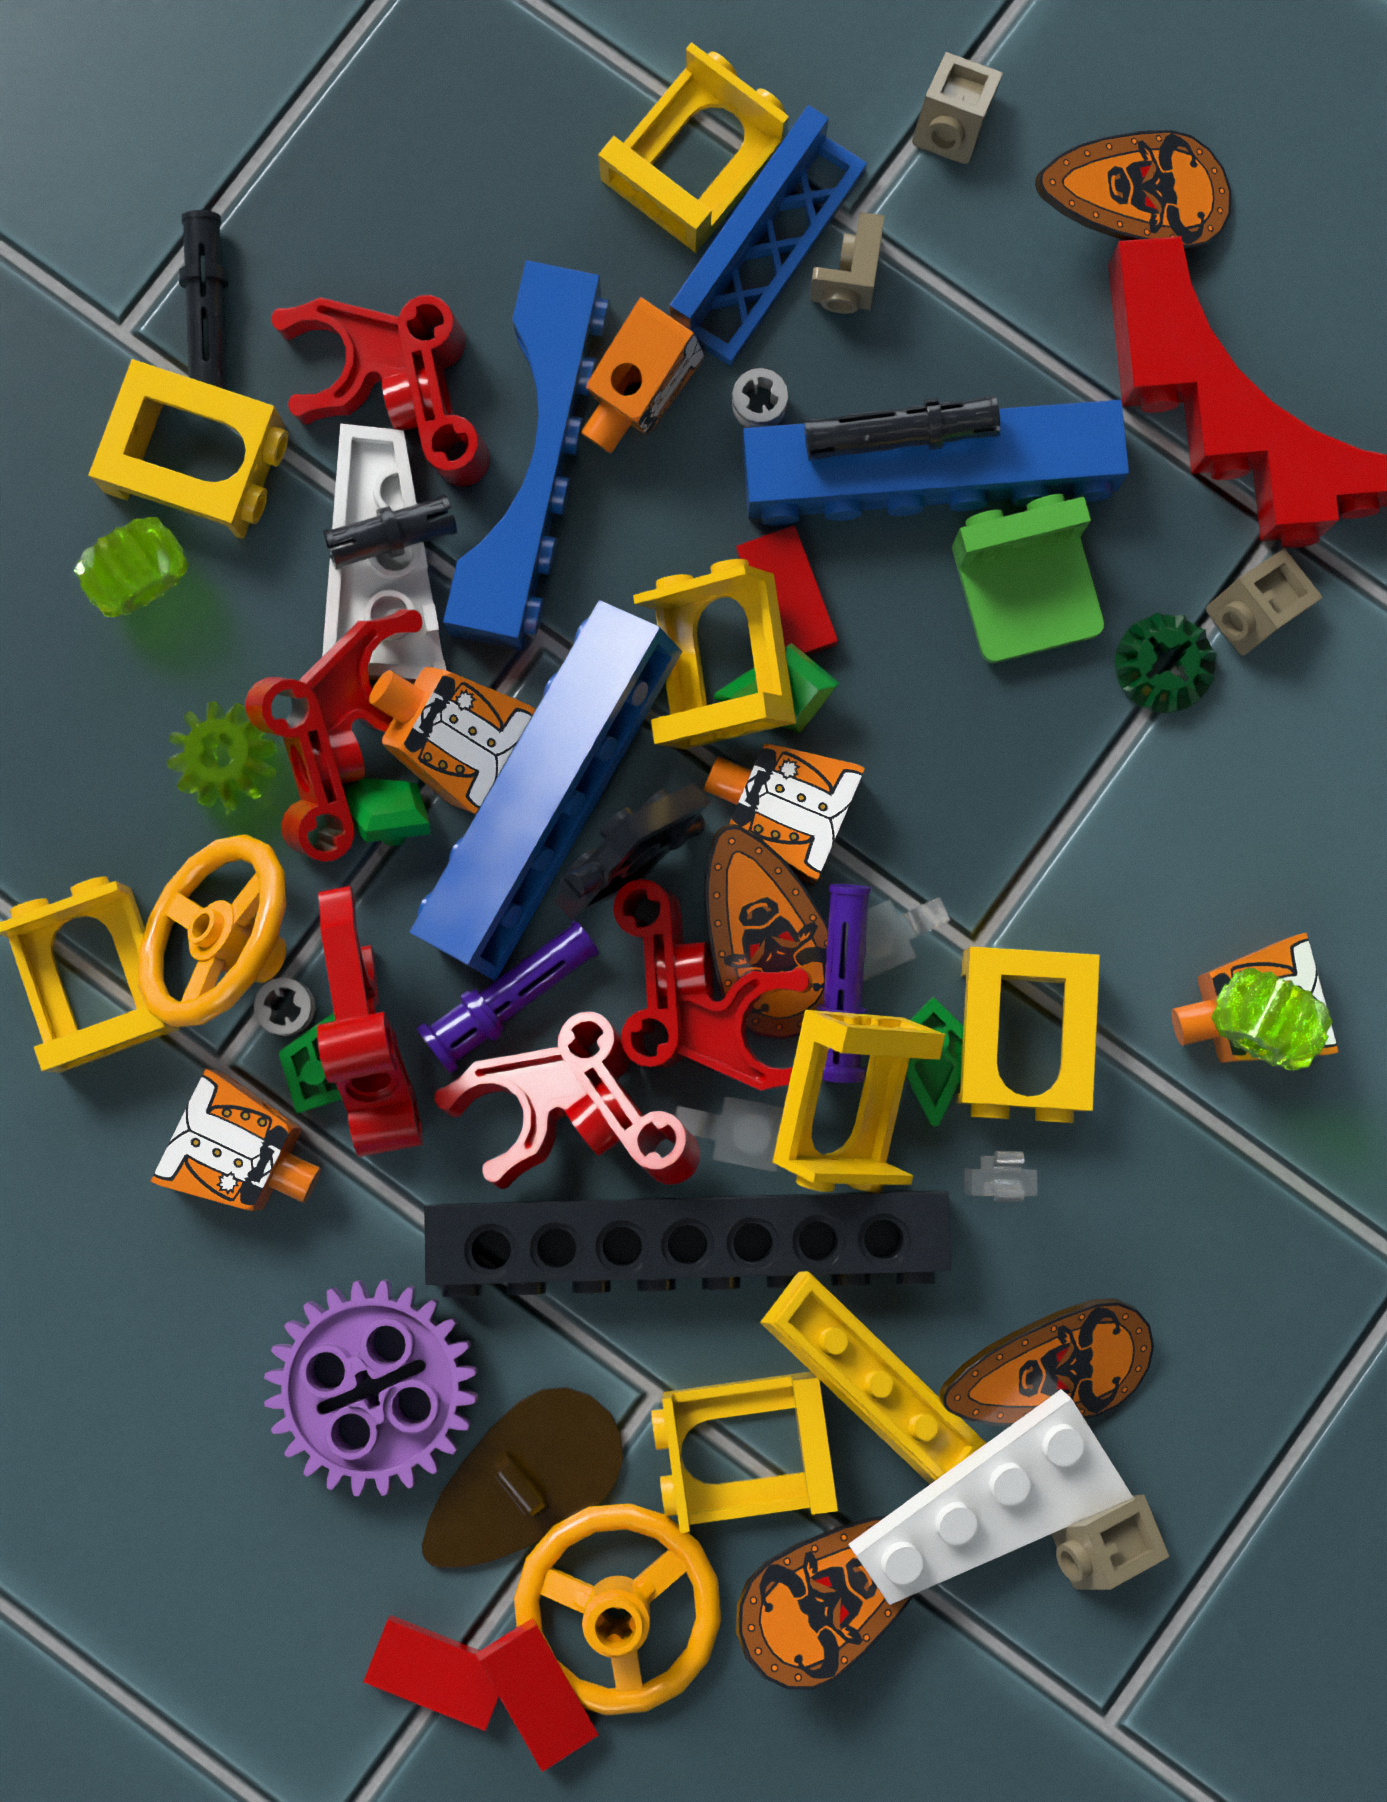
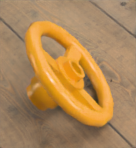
M246 834L217 839L191 856L162 891L148 917L139 948L138 987L148 1011L169 1026L179 1028L206 1024L232 1008L255 981L259 983L269 981L282 967L286 956V943L279 936L286 909V880L284 869L270 845ZM243 860L251 864L256 872L232 904L219 900L203 908L188 898L208 875L226 863ZM175 921L188 929L189 951L192 957L198 960L181 1001L169 995L164 983V954ZM221 972L225 973L226 975H225V976L221 979V981L215 986V984H216V982H217V980H218V977H219L220 973H221Z
M630 1503L587 1507L553 1525L526 1557L514 1595L516 1628L533 1618L543 1636L540 1609L541 1595L584 1614L582 1620L584 1636L592 1649L603 1656L611 1658L616 1688H607L579 1679L560 1661L558 1663L583 1708L606 1716L648 1712L683 1693L710 1660L722 1621L718 1577L700 1542L688 1532L680 1533L679 1524L669 1516L665 1517V1514ZM630 1530L655 1538L668 1549L634 1580L626 1576H610L593 1586L552 1567L569 1546L596 1532ZM686 1572L693 1585L696 1613L688 1645L668 1671L643 1684L637 1650L643 1645L649 1632L650 1603ZM612 1607L616 1609L622 1608L628 1611L629 1614L622 1619H615L608 1615L606 1609Z

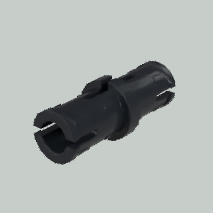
M445 494L439 495L438 498L396 511H392L390 506L376 510V517L331 530H323L327 550L353 543L352 545L331 551L332 555H330L335 570L384 553H389L391 558L397 557L405 553L404 547L448 534H457L454 514L428 521V519L448 514L451 505Z

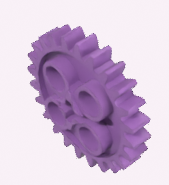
M387 1279L379 1283L375 1296L372 1297L369 1296L363 1280L353 1282L351 1300L349 1301L346 1300L343 1293L337 1287L327 1290L329 1310L326 1311L313 1300L307 1302L303 1307L310 1324L306 1325L296 1320L288 1321L284 1327L295 1340L294 1344H276L271 1349V1352L276 1357L285 1362L284 1368L270 1370L264 1376V1379L271 1383L281 1385V1393L264 1401L265 1407L283 1409L285 1418L277 1422L271 1428L273 1434L291 1431L295 1439L284 1452L285 1456L288 1458L305 1450L310 1455V1458L305 1465L303 1474L308 1477L323 1465L329 1469L327 1488L330 1490L346 1475L351 1477L353 1495L360 1496L368 1480L374 1478L377 1489L381 1496H384L391 1491L393 1475L398 1474L401 1481L409 1489L417 1483L416 1464H419L431 1474L436 1473L440 1468L439 1460L434 1452L435 1448L452 1455L458 1449L459 1445L448 1432L449 1429L468 1430L471 1426L472 1421L466 1415L459 1412L458 1407L475 1403L478 1400V1394L461 1388V1381L476 1375L478 1367L459 1365L457 1358L471 1346L470 1340H461L451 1343L447 1335L456 1326L457 1318L453 1317L438 1324L433 1319V1316L437 1311L439 1300L435 1298L419 1309L414 1306L416 1287L412 1285L405 1289L399 1299L392 1298L391 1282ZM385 1325L392 1326L402 1333L406 1346L401 1359L388 1360L377 1353L373 1341L379 1327ZM320 1353H333L343 1362L345 1375L340 1385H325L315 1375V1360ZM415 1360H423L426 1364L424 1371L396 1381L378 1394L380 1401L378 1403L372 1394H367L329 1413L324 1414L319 1411L318 1406L320 1402L350 1391L366 1379L364 1370H367L368 1375L372 1379H376ZM417 1387L426 1392L431 1402L430 1415L426 1419L412 1420L402 1413L398 1400L403 1388ZM357 1414L366 1420L370 1428V1438L366 1445L359 1447L351 1446L343 1440L339 1431L340 1419L343 1415Z

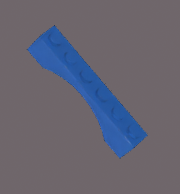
M529 260L525 261L512 321L517 342L531 368L537 389L539 415L535 448L524 482L506 514L478 545L456 563L443 620L450 636L523 651L526 634L537 635L544 599L535 597L540 573L551 574L557 548V538L549 536L553 514H564L570 491V478L562 476L567 454H578L582 438L580 432L584 426V418L575 417L580 394L591 395L586 386L597 368V359L589 357L593 336L604 337L608 323L610 300L602 298L599 275Z

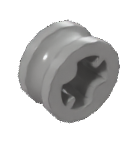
M765 368L751 369L742 374L735 382L732 392V408L734 416L745 428L777 426L785 416L788 401L787 386L782 377L774 371ZM758 387L770 390V402L774 405V408L768 411L766 406L763 405L762 413L749 410L750 398L746 395V392L752 389L754 395H756Z
M278 978L267 982L258 991L254 1001V1012L256 1019L264 1029L270 1033L287 1037L298 1035L309 1027L314 1020L316 1003L310 989L301 982L288 978ZM284 990H293L296 992L293 1003L301 1007L300 1014L295 1021L293 1018L286 1017V1025H279L275 1022L277 1011L269 1007L271 999L275 994L284 998Z

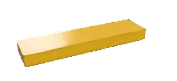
M809 1271L798 1272L760 1323L929 1484L936 1481L986 1444L960 1417L949 1413L940 1403L939 1397Z

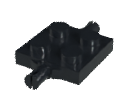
M692 783L670 795L665 789L660 790L650 797L635 813L629 807L622 809L601 828L599 834L604 839L597 849L593 848L580 856L564 874L565 877L560 879L561 893L554 900L555 903L572 920L616 896L619 890L628 882L638 879L644 880L671 850H677L687 840L700 835V831H704L705 821L701 813L711 801Z

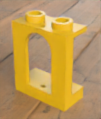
M691 42L686 48V68L624 143L613 136L598 154L600 179L693 252L697 253L753 185L788 134L789 116L786 114L782 103L773 94L761 88L755 91L739 79L734 67L723 56L716 52L707 54ZM708 108H723L733 113L741 122L745 133L744 141L739 151L697 200L655 168L653 163L695 114Z
M131 359L88 476L106 494L127 501L129 495L132 494L226 525L235 537L244 539L249 524H257L264 512L267 501V489L263 488L270 466L277 467L284 457L288 443V431L284 430L285 424L273 405ZM163 404L225 424L238 431L244 440L246 448L244 462L238 472L229 479L209 482L142 461Z
M730 559L711 565V574L696 578L687 574L663 577L656 581V589L633 595L635 605L655 610L657 626L661 627L683 651L666 680L670 715L651 719L654 744L689 749L796 723L773 573L751 567L748 560ZM719 598H732L742 606L748 620L758 693L707 705L697 638L698 621L703 610L711 602Z
M106 876L92 878L70 888L71 897L52 904L48 903L47 898L35 899L19 904L9 910L12 918L0 922V935L9 939L43 1040L42 1044L34 1046V1050L41 1071L61 1073L180 1030L156 1018L147 1009L138 987V952L145 927L132 889L117 881L109 883ZM88 916L96 918L106 925L112 935L137 1009L78 1030L54 959L53 944L57 932L65 923L74 918Z
M969 947L963 951L961 977H966L960 1093L955 1094V1103L971 1104V1117L1010 1119V1107L1035 1108V1121L1074 1123V1111H1093L1100 955ZM1001 979L1064 983L1061 1066L1058 1078L1052 1087L1037 1096L1027 1097L1014 1093L1005 1086L998 1073L997 1051Z
M805 1010L772 1162L796 1174L795 1182L798 1185L821 1192L834 1191L836 1183L846 1184L854 1189L872 1193L883 1192L884 1184L912 1185L913 1175L886 1163L909 1059L940 1060L945 1034L903 1017ZM829 1048L840 1053L870 1055L857 1117L851 1136L835 1152L819 1153L815 1149L811 1137L812 1124Z
M811 1371L663 1392L662 1395L663 1409L651 1410L656 1450L669 1449L672 1475L660 1476L665 1517L678 1515L680 1533L690 1532V1525L805 1508H810L812 1515L838 1511L820 1380ZM795 1408L804 1472L712 1484L704 1483L694 1478L685 1468L681 1457L682 1443L686 1434L696 1424L712 1419Z

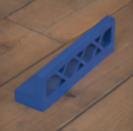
M807 105L669 305V316L692 331L702 349L730 367L867 168V162L826 137L829 118L810 105ZM818 155L846 172L836 187L810 192L806 172ZM800 183L802 194L790 196ZM825 203L815 216L813 205ZM805 207L809 227L803 236L776 241L772 222L780 211ZM766 231L768 243L756 245ZM791 252L783 265H781L779 254ZM771 256L775 276L770 284L742 291L738 270L746 260ZM732 281L734 292L723 294ZM757 301L747 315L745 303ZM737 305L741 326L728 344L700 326L712 309Z

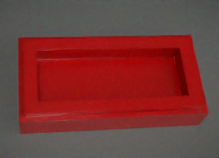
M795 525L736 546L738 559L748 560L749 566L774 574L785 647L792 643L808 656L837 645V636Z
M390 1615L387 1619L363 1683L483 1731H486L499 1697L476 1656V1653L480 1650L393 1615Z
M533 1618L476 1653L481 1666L542 1772L599 1736Z

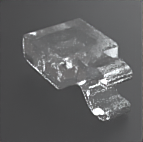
M940 897L900 916L897 915L890 899L868 909L863 982L915 959L916 955L909 940L948 924L950 918ZM847 923V930H846L845 957H847V941H848V926H849L848 923Z
M724 1096L720 1115L685 1107H676L675 1117L693 1136L715 1140L713 1160L773 1172L777 1171L778 1165L772 1161L784 1108Z
M995 1151L994 1156H981V1169L964 1168V1194L971 1196H993L995 1202H1023L1024 1196H1037V1170L1021 1169V1164H1024V1154L1022 1151Z

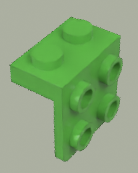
M1063 494L1048 495L1027 504V511L1005 517L1002 510L985 511L968 518L965 521L966 527L959 529L952 545V551L980 653L986 662L999 663L1093 639L1102 632L1104 620L1080 538L1091 521L1084 497L1065 501Z

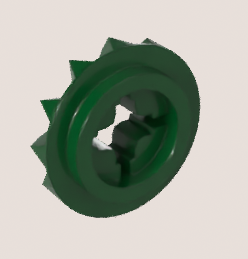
M1157 612L1150 617L1135 622L1123 635L1115 654V672L1122 690L1134 703L1149 711L1174 713L1191 707L1207 692L1215 679L1214 670L1217 652L1212 649L1207 639L1206 629L1195 626L1187 620L1185 614L1174 616L1163 615ZM1181 646L1185 649L1181 654L1182 658L1176 664L1177 670L1181 673L1180 675L1175 677L1172 672L1165 671L1161 675L1157 673L1151 679L1146 676L1153 669L1152 665L1158 659L1153 651L1154 648L1159 647L1164 653L1170 652L1172 649L1177 650Z

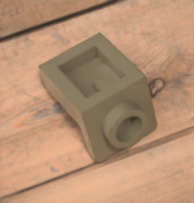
M945 52L925 95L912 140L913 145L962 164L969 163L981 127L997 93L1003 72Z
M860 212L857 234L844 233L839 270L820 267L813 268L811 301L819 302L823 308L836 313H854L858 308L871 310L885 215Z
M1284 548L1238 578L1207 605L1206 611L1237 652L1244 656L1270 635L1307 611L1323 597Z
M1144 1494L1132 1495L1134 1498L1052 1533L1057 1547L1056 1557L1058 1564L1076 1590H1111L1169 1557Z

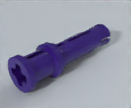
M830 884L829 892H831L826 945L823 1004L817 1005V1011L869 1015L868 1009L862 1007V993L866 956L868 899L871 887L853 884ZM847 923H848L849 926H848V941H847L846 972H845V974H844L846 930H847ZM842 991H844V1002H843V1004H842ZM829 1048L822 1081L838 1083L865 1081L867 1069L861 1066L862 1055L840 1053L839 1057L838 1051Z
M574 920L568 928L533 954L523 959L518 965L480 993L476 989H473L471 992L465 991L460 995V1004L433 1024L428 1025L423 1022L416 1029L451 1074L458 1069L457 1061L486 1039L496 1041L502 1036L501 1032L505 1030L502 1025L505 1021L600 952L581 925Z

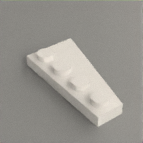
M340 424L332 529L376 517V510L390 506L392 511H396L417 504L404 430ZM424 542L404 547L405 553L397 557L391 558L389 553H384L343 566L342 569L335 570L330 558L322 657L358 621L386 617L400 609H414L422 617V628L416 633H395L382 640L372 652L368 666L369 680H379L386 671L391 670L414 684L420 672L426 666L446 670L439 639L435 604H433L428 577ZM348 543L339 547H335L331 549V551L352 545L353 543Z
M1060 1389L848 1545L886 1601L891 1605L1134 1497L1073 1400Z

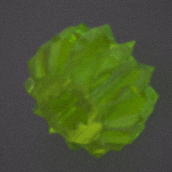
M146 517L144 519H133L121 528L116 526L113 532L98 538V542L94 546L83 551L81 559L78 560L74 568V572L81 582L79 586L94 606H97L106 617H118L122 614L130 615L136 609L142 606L147 607L151 601L164 596V593L169 588L179 583L181 577L185 575L189 564L182 553L183 548L169 528L166 529L158 517Z
M216 701L208 702L206 721H202L191 711L185 713V723L192 728L188 736L180 732L169 734V741L183 749L184 752L168 758L167 766L172 771L184 772L177 783L178 789L184 794L193 793L198 790L197 802L203 807L210 808L220 795V799L227 809H237L239 803L238 790L242 789L248 796L256 800L261 796V791L252 782L255 776L258 775L265 779H272L274 777L275 769L267 763L260 761V759L277 753V744L270 739H260L265 732L258 730L251 724L250 720L247 721L246 708L242 704L235 703L225 715L221 705ZM221 744L228 748L227 752L232 759L225 767L217 763V756L213 752Z
M1255 968L1235 972L1228 985L1225 984L1215 1002L1218 1005L1211 1016L1220 1036L1231 1040L1233 1047L1243 1049L1252 1058L1262 1059L1272 1067L1280 1065L1287 1070H1300V1068L1310 1066L1315 1055L1321 1053L1329 1037L1326 1034L1333 1023L1329 1016L1330 1011L1326 1005L1314 999L1311 991L1301 989L1294 985L1292 980L1286 981L1277 977L1271 971L1262 973Z

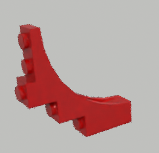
M1181 236L1118 242L1108 263L1122 407L1141 406L1143 412L1158 413L1172 410L1179 406V402H1184L1191 474L1211 472V478L1214 480H1230L1249 474V469H1253L1260 541L1281 540V546L1285 548L1313 545L1318 543L1320 536H1323L1339 520L1338 511H1340L1342 518L1355 519L1377 514L1380 511L1379 507H1387L1386 454L1362 450L1314 430L1272 402L1237 367L1210 328L1191 284Z

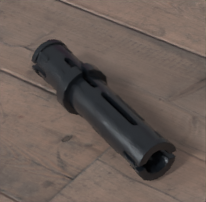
M192 210L185 212L181 216L184 233V266L178 271L179 285L185 288L186 339L188 345L189 378L227 390L223 289L229 285V271L222 267L221 216L216 212L208 210ZM202 256H205L206 297H202ZM204 319H208L209 360L205 362Z
M996 395L940 403L938 398L934 397L924 399L923 405L909 406L907 408L855 413L831 418L804 419L808 461L831 458L832 456L893 450L894 448L928 445L929 450L943 449V443L1000 436V413Z

